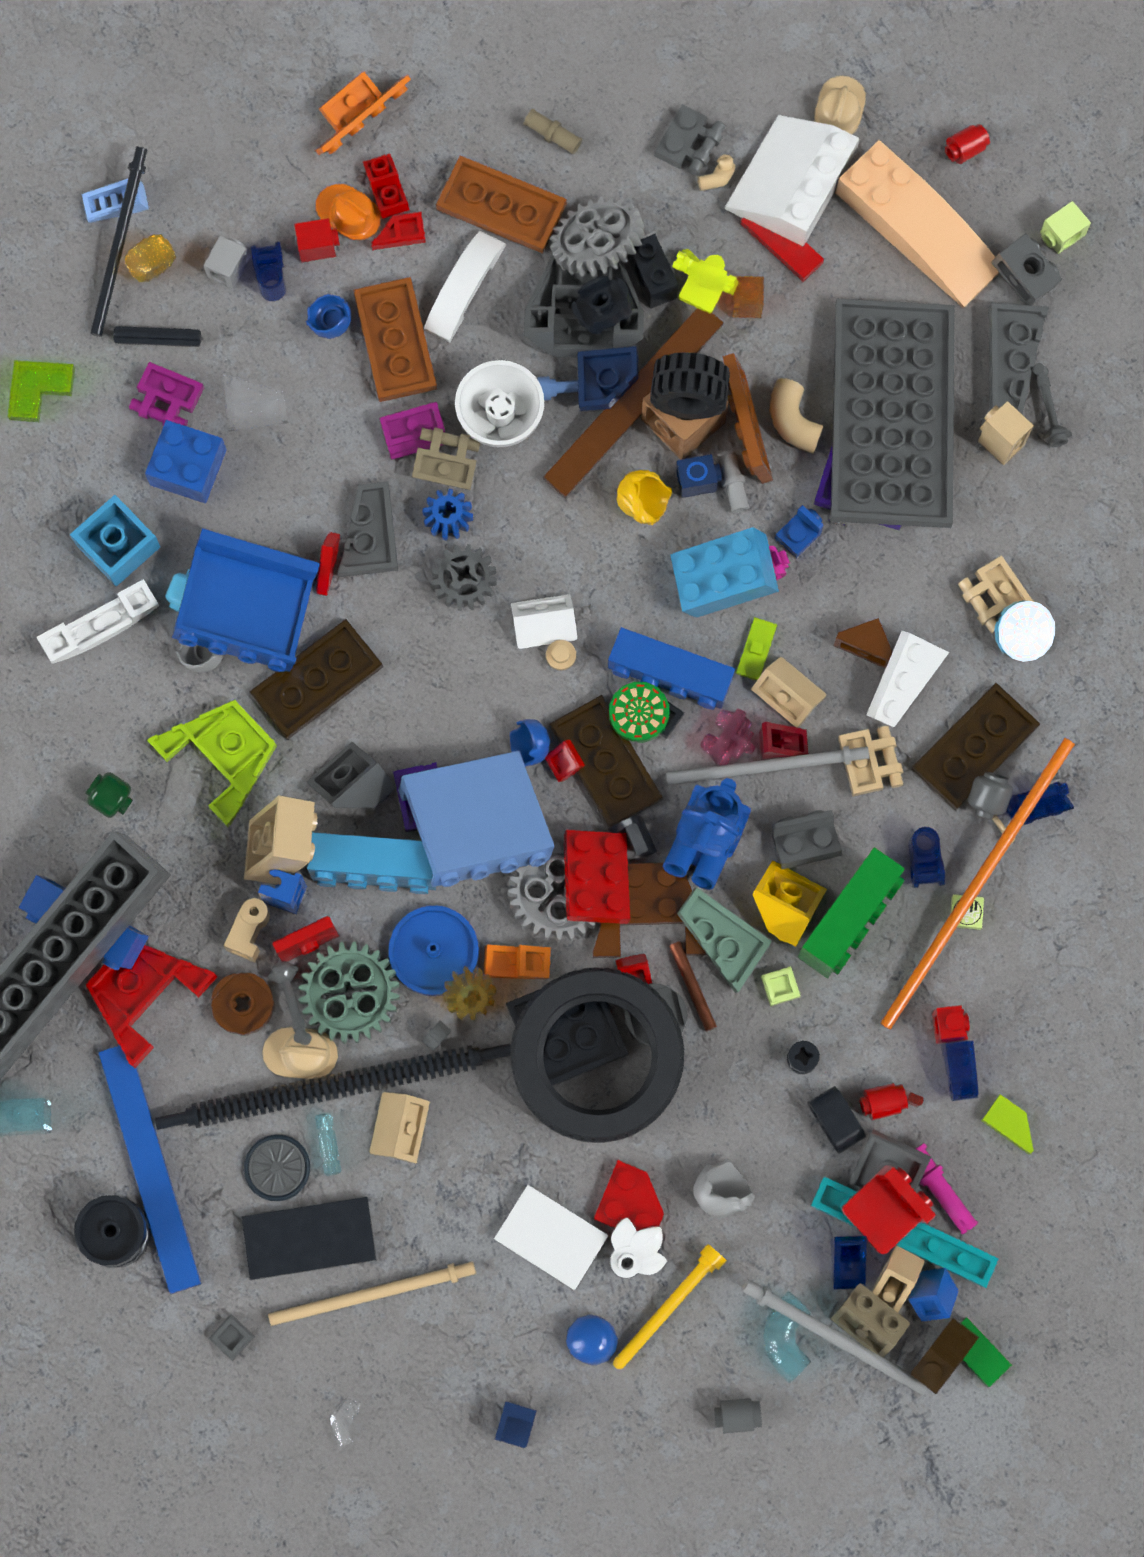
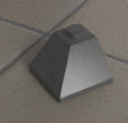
M353 742L307 781L309 786L334 808H374L379 803L385 801L390 793L397 788L381 766Z

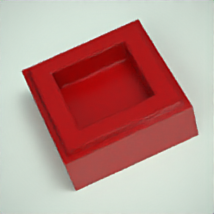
M571 740L563 741L551 750L545 758L558 782L567 780L585 766Z

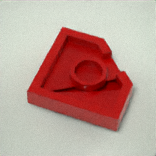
M617 1160L593 1220L615 1228L626 1217L632 1222L637 1232L648 1227L660 1226L664 1212L648 1173Z

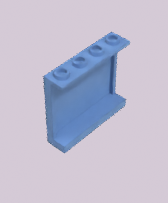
M519 751L402 776L398 791L402 801L408 800L433 872L432 887L439 885L449 887L461 880L470 878L480 880L492 873H510L519 867L527 865L537 867L550 860L554 843Z

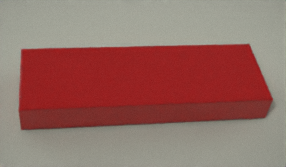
M746 218L741 220V225L802 282L824 263V258L807 242H805L804 246H801Z

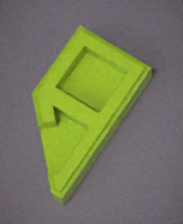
M1000 1094L981 1121L1030 1155L1034 1149L1027 1113Z

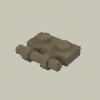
M434 427V430L422 428L420 439L430 441L431 446L430 450L417 449L411 478L471 490L477 461L467 459L465 456L467 450L478 452L480 443L469 438L467 434L461 433L458 436L445 433L443 429ZM440 444L457 447L456 456L440 453Z

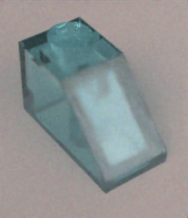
M33 1098L0 1102V1136L51 1133L50 1101L45 1098Z

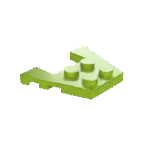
M236 700L199 715V718L188 723L174 726L171 728L172 730L163 734H156L147 740L166 762L173 758L189 742H192L231 783L222 794L208 805L227 828L233 823L277 747L270 736Z

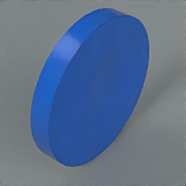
M425 906L408 913L396 925L389 941V960L392 969L396 971V977L408 989L424 996H443L458 990L471 978L478 963L479 945L473 927L460 913L443 906Z

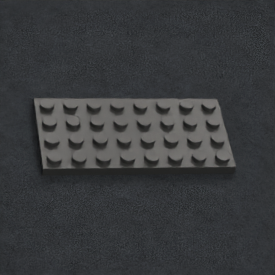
M836 299L830 521L940 528L952 527L955 305Z

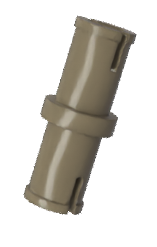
M533 108L525 118V126L545 137L544 140L548 143L554 142L572 155L576 153L583 139L563 128L561 122L557 120L553 122Z

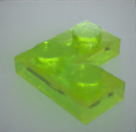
M14 360L7 415L9 420L39 422L43 394L72 396L75 375L74 365Z

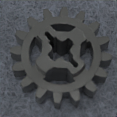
M467 544L465 551H461L460 547L455 545L454 553L451 554L448 550H444L445 559L437 558L435 560L439 569H432L431 571L432 577L437 578L432 581L433 589H439L437 592L438 599L447 597L446 606L450 607L455 602L459 611L462 610L464 604H468L470 610H474V602L478 601L483 606L485 604L483 596L492 597L493 590L489 586H497V578L492 577L496 574V567L489 566L492 562L490 556L482 558L483 552L481 548L477 549L474 553L471 551L470 544ZM479 566L484 572V581L481 580L480 576L476 575ZM466 574H469L470 580L464 578L462 581H459V575L464 577ZM445 575L452 580L449 589L444 582Z

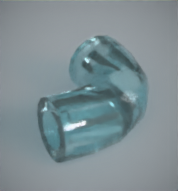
M788 1291L781 1298L811 1315L809 1310L791 1292ZM772 1309L766 1318L763 1334L766 1355L776 1371L790 1383L809 1365L811 1360L796 1344L795 1335L800 1324Z

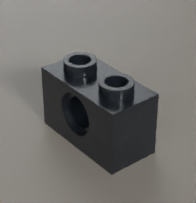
M656 234L640 239L642 245L634 246L636 254H628L627 257L650 309L677 299L679 287Z

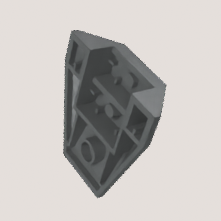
M552 254L525 308L524 336L554 357H577V352L631 347L642 340L644 336V311L623 262H617V269H614L612 266L607 267L606 274H603L600 269L597 270L594 277L591 276L590 271H587L583 277H580L578 271L573 275L570 274L568 269L563 271ZM602 276H608L610 280L618 281L617 278L622 279L632 295L631 316L610 328L604 329L598 334H593L588 328L581 326L572 310L573 300L576 303L580 296L578 293L580 288L587 282ZM604 300L599 302L600 306L606 303Z

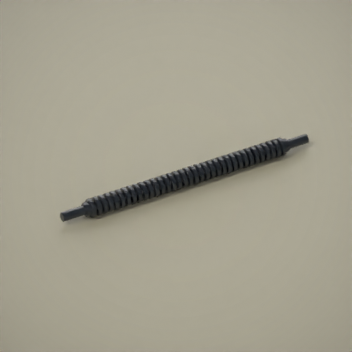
M509 1043L480 1050L479 1047L472 1048V1045L467 1046L468 1052L466 1053L464 1052V1047H459L460 1054H456V1049H451L452 1056H449L448 1051L445 1050L443 1051L444 1057L442 1058L439 1052H435L436 1059H432V1055L427 1054L428 1061H424V1057L421 1055L419 1056L418 1063H416L415 1057L410 1058L411 1064L409 1065L407 1059H402L403 1066H400L399 1060L394 1061V1068H392L391 1062L386 1063L387 1069L385 1070L383 1064H378L379 1071H376L375 1065L370 1066L371 1073H368L367 1067L362 1068L363 1074L361 1075L359 1069H354L355 1076H352L351 1071H346V1078H344L343 1073L340 1072L338 1073L337 1080L335 1074H331L330 1081L327 1080V1076H322V1083L319 1082L318 1077L313 1078V1085L310 1079L305 1080L306 1086H303L302 1081H297L298 1088H295V1084L292 1082L289 1083L290 1090H287L286 1084L281 1085L280 1092L278 1086H273V1093H271L270 1087L265 1088V1095H263L262 1089L257 1090L256 1097L254 1091H249V1098H247L246 1093H241V1100H239L238 1095L235 1094L232 1095V1102L230 1097L226 1096L224 1097V1103L221 1098H216V1105L213 1099L208 1100V1107L205 1101L200 1102V1108H198L197 1103H192L191 1107L185 1108V1112L156 1117V1128L160 1130L188 1124L189 1127L196 1126V1128H200L201 1121H203L204 1126H209V1119H211L213 1125L218 1124L217 1117H219L221 1123L226 1122L225 1116H227L228 1121H234V1114L237 1120L242 1119V1112L245 1118L250 1117V1111H252L253 1116H257L258 1109H260L261 1115L266 1114V1107H268L269 1113L274 1112V1105H276L277 1111L283 1110L282 1104H284L285 1109H290V1102H292L294 1108L299 1107L298 1100L301 1101L302 1106L307 1105L306 1099H309L310 1104H315L314 1097H317L318 1103L323 1102L322 1095H325L326 1101L331 1100L332 1093L334 1099L339 1098V1092H341L342 1097H347V1090L353 1096L355 1095V1088H357L359 1094H362L363 1087L366 1088L367 1092H371V1085L374 1086L375 1091L380 1090L379 1083H382L383 1089L388 1088L387 1082L389 1081L391 1087H396L395 1080H398L399 1086L404 1085L403 1078H406L407 1084L412 1083L411 1077L413 1076L415 1082L420 1081L419 1075H422L423 1081L428 1080L427 1073H430L431 1079L436 1078V1071H438L439 1077H443V1070H447V1075H452L451 1068H455V1073L457 1074L460 1073V1066H463L464 1072L468 1071L467 1065L470 1064L471 1069L476 1070V1066L482 1065L484 1061L511 1056V1045Z

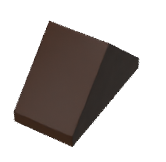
M879 618L839 632L834 643V647L885 669L893 653Z

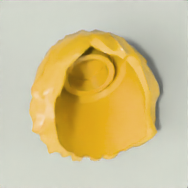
M649 470L632 471L619 483L616 500L618 506L626 515L633 517L634 520L641 524L653 526L664 515L672 494V488L666 486L657 473Z

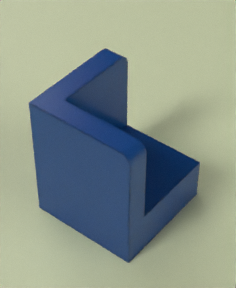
M946 1268L925 1270L920 1272L908 1300L921 1322L950 1318L958 1295V1288Z

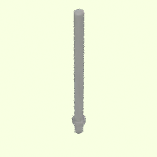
M844 746L843 750L668 772L666 773L667 783L670 785L845 762V765H849L851 761L869 759L868 747L849 749V746Z
M750 1280L744 1283L742 1291L757 1300L756 1303L760 1306H769L919 1394L923 1395L926 1392L927 1387L909 1372L772 1294V1289L766 1286L762 1288Z

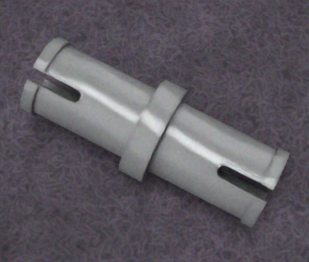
M730 450L718 454L717 457L724 479L721 483L722 487L727 491L731 513H741L749 510L750 506L743 485L746 480L745 476L740 473L736 451Z

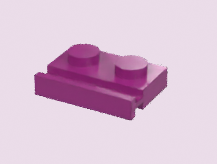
M437 402L379 418L391 460L415 454L418 448L430 449L431 442L420 439L422 428L434 430V427L443 429V432H445Z

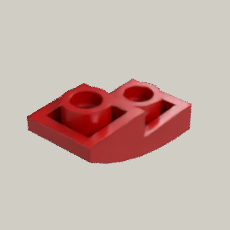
M391 154L363 161V166L381 218L384 219L409 211L408 201Z

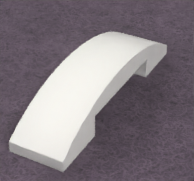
M481 231L475 235L460 256L441 289L425 323V331L449 343L451 342L464 319L463 314L488 270L493 269L506 244Z
M144 579L117 593L118 598L66 626L64 623H61L37 636L36 638L52 664L92 649L128 629L155 610L159 604Z

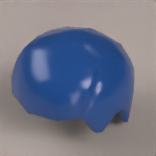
M327 294L318 297L307 308L306 324L318 337L326 339L340 337L347 331L350 325L351 310L349 304L340 296Z
M524 719L516 722L520 727L510 732L511 752H520L525 767L542 762L546 758L550 746L547 729L540 721L535 719Z
M591 1314L577 1318L568 1328L566 1337L570 1354L577 1360L591 1366L609 1361L616 1352L618 1337L612 1324L602 1317Z

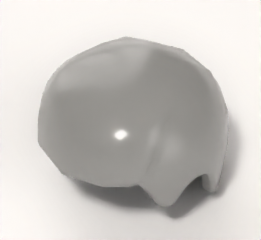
M180 643L179 651H176V656L186 668L198 673L210 672L219 665L223 658V655L213 654L208 648L198 645L189 647Z

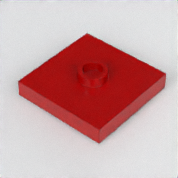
M326 916L274 941L272 945L281 961L287 962L300 955L315 951L321 945L339 937L330 917Z

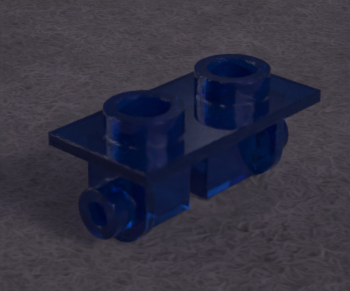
M1058 781L1050 784L1023 825L1074 809V805L1067 797L1069 788L1066 782L1061 784ZM1030 791L1011 796L1006 811L1011 820Z

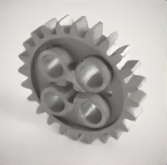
M614 196L605 202L603 197H600L595 204L591 199L588 200V206L586 207L578 204L577 212L568 211L569 218L559 219L561 226L554 227L553 230L556 235L550 237L552 241L550 248L553 256L563 271L568 269L571 275L578 271L580 277H583L587 271H590L591 276L594 277L597 270L601 269L603 274H606L607 267L612 266L614 269H617L618 261L626 263L628 262L627 254H636L634 246L642 245L640 238L645 236L643 231L645 225L638 209L634 208L632 202L626 204L624 198L616 202Z
M556 842L550 860L545 864L537 867L527 865L524 868L519 867L513 871L519 877H510L509 884L516 888L508 889L507 895L516 898L510 902L509 907L512 909L519 908L514 915V919H525L522 925L523 930L533 926L532 936H537L540 931L544 932V941L546 942L552 934L555 935L557 943H560L562 935L566 934L571 942L573 941L575 931L583 937L586 933L584 926L586 925L594 929L596 924L595 922L567 921V916L561 920L552 917L550 911L554 908H561L566 912V888L564 889L563 896L560 894L556 895L544 911L540 912L538 910L539 907L551 898L553 889L558 891L565 884V875L555 877L549 870L552 866L556 865L561 866L565 870L564 850H561L559 842ZM531 887H539L543 890L544 896L533 898L529 895L528 890Z

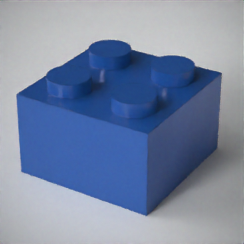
M166 420L145 472L150 486L206 504L227 451L223 438Z

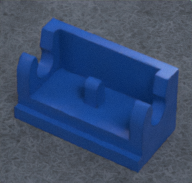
M271 870L269 874L273 877H279L282 881L281 884H277L275 888H272L270 885H261L258 894L265 904L297 915L307 888L302 875L298 873L292 875L280 870Z

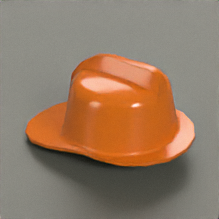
M346 184L328 186L320 192L316 199L318 216L321 219L329 218L331 227L337 228L339 233L351 240L370 238L377 232L380 226L381 215L377 205L364 193Z

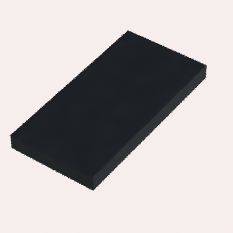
M368 1197L242 1216L250 1280L377 1261Z

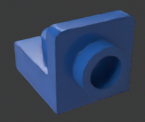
M802 505L797 510V514L775 535V539L797 558L822 534L824 526L821 523L822 518L813 509L808 510Z

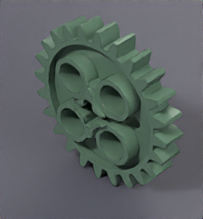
M340 942L339 951L337 952L331 946H327L329 955L324 957L318 952L316 955L320 962L318 964L307 963L312 973L301 974L308 983L298 986L300 991L307 994L299 998V1002L309 1005L302 1013L304 1016L313 1014L314 1016L308 1022L309 1025L312 1027L320 1023L318 1033L322 1035L329 1030V1039L331 1041L340 1034L343 1044H346L349 1036H353L355 1042L359 1043L360 1034L362 1033L370 1040L371 1029L374 1028L381 1033L383 1031L379 1023L381 1021L391 1023L390 1018L386 1015L387 1012H397V1008L391 1004V1001L400 1000V995L393 993L392 990L400 987V984L397 981H390L395 976L396 971L395 969L386 971L385 969L390 964L389 960L385 959L379 962L381 953L378 950L369 955V945L367 944L361 951H358L356 942L352 943L350 950H346L343 942ZM359 968H367L371 971L367 981L358 982L354 979V974ZM329 973H336L340 976L339 983L334 987H327L323 984L325 976ZM347 986H352L355 991L366 989L370 986L377 987V990L372 992H355L352 994L353 999L347 1000L345 995L322 999L324 994L345 993ZM365 998L374 999L376 1002L375 1008L368 1013L359 1010V1004ZM335 1003H340L345 1007L343 1015L338 1018H332L328 1015L329 1007Z

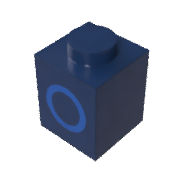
M712 454L676 461V475L681 498L717 491V484L719 481H722L719 463L714 464Z

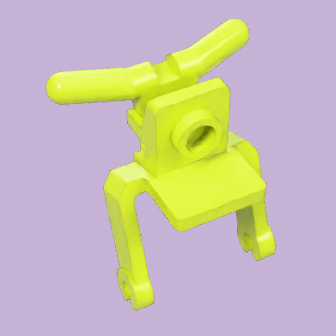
M683 249L678 252L677 260L672 265V268L689 275L679 294V299L709 314L713 312L723 292L733 295L735 289L752 290L756 285L755 281L751 278L735 277L731 274L727 276V271L724 270V260L719 255H711L704 261L702 259L699 260L691 250Z

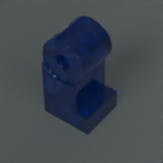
M974 1041L941 1044L951 1100L960 1101L978 1098Z

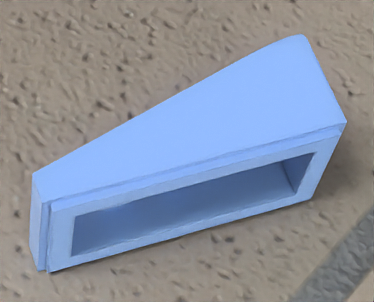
M128 179L82 194L86 217L89 223L119 217L122 203L120 204L118 195L122 194L124 198ZM141 181L132 214L149 209L145 188ZM106 197H110L112 207L108 208ZM96 199H99L101 207L100 211L96 210V205L94 201Z

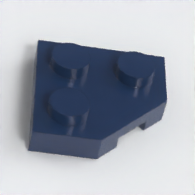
M636 346L577 352L580 411L610 409L639 379L638 350Z

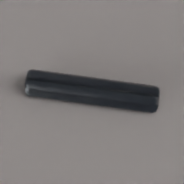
M116 326L113 331V339L116 344L199 347L202 339L199 329Z

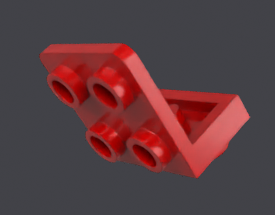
M885 1165L842 1206L843 1214L880 1254L888 1253L920 1222L928 1224L936 1216L931 1209L934 1205L932 1201L922 1191L916 1193L909 1185L912 1179L901 1167L895 1169L892 1166Z

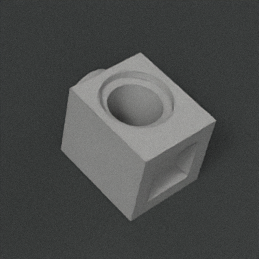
M219 236L203 265L207 277L234 289L249 261L245 245L235 238H229L228 240Z

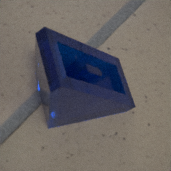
M844 1236L830 1239L833 1288L855 1289L858 1284L866 1287L867 1237Z

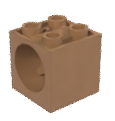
M651 392L643 398L642 421L680 460L690 455L726 422L728 401L725 411L720 415L705 419L681 420L656 409L650 402Z

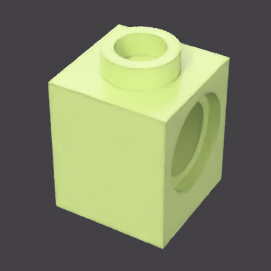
M1072 201L1047 218L1040 233L1044 243L1049 248H1054L1060 254L1086 235L1091 222Z

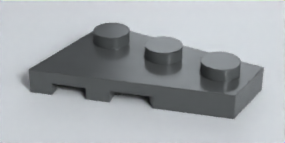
M388 481L358 485L338 577L398 571Z

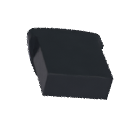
M634 815L608 829L610 833L628 832L637 856L648 857L657 852L644 819L641 816Z

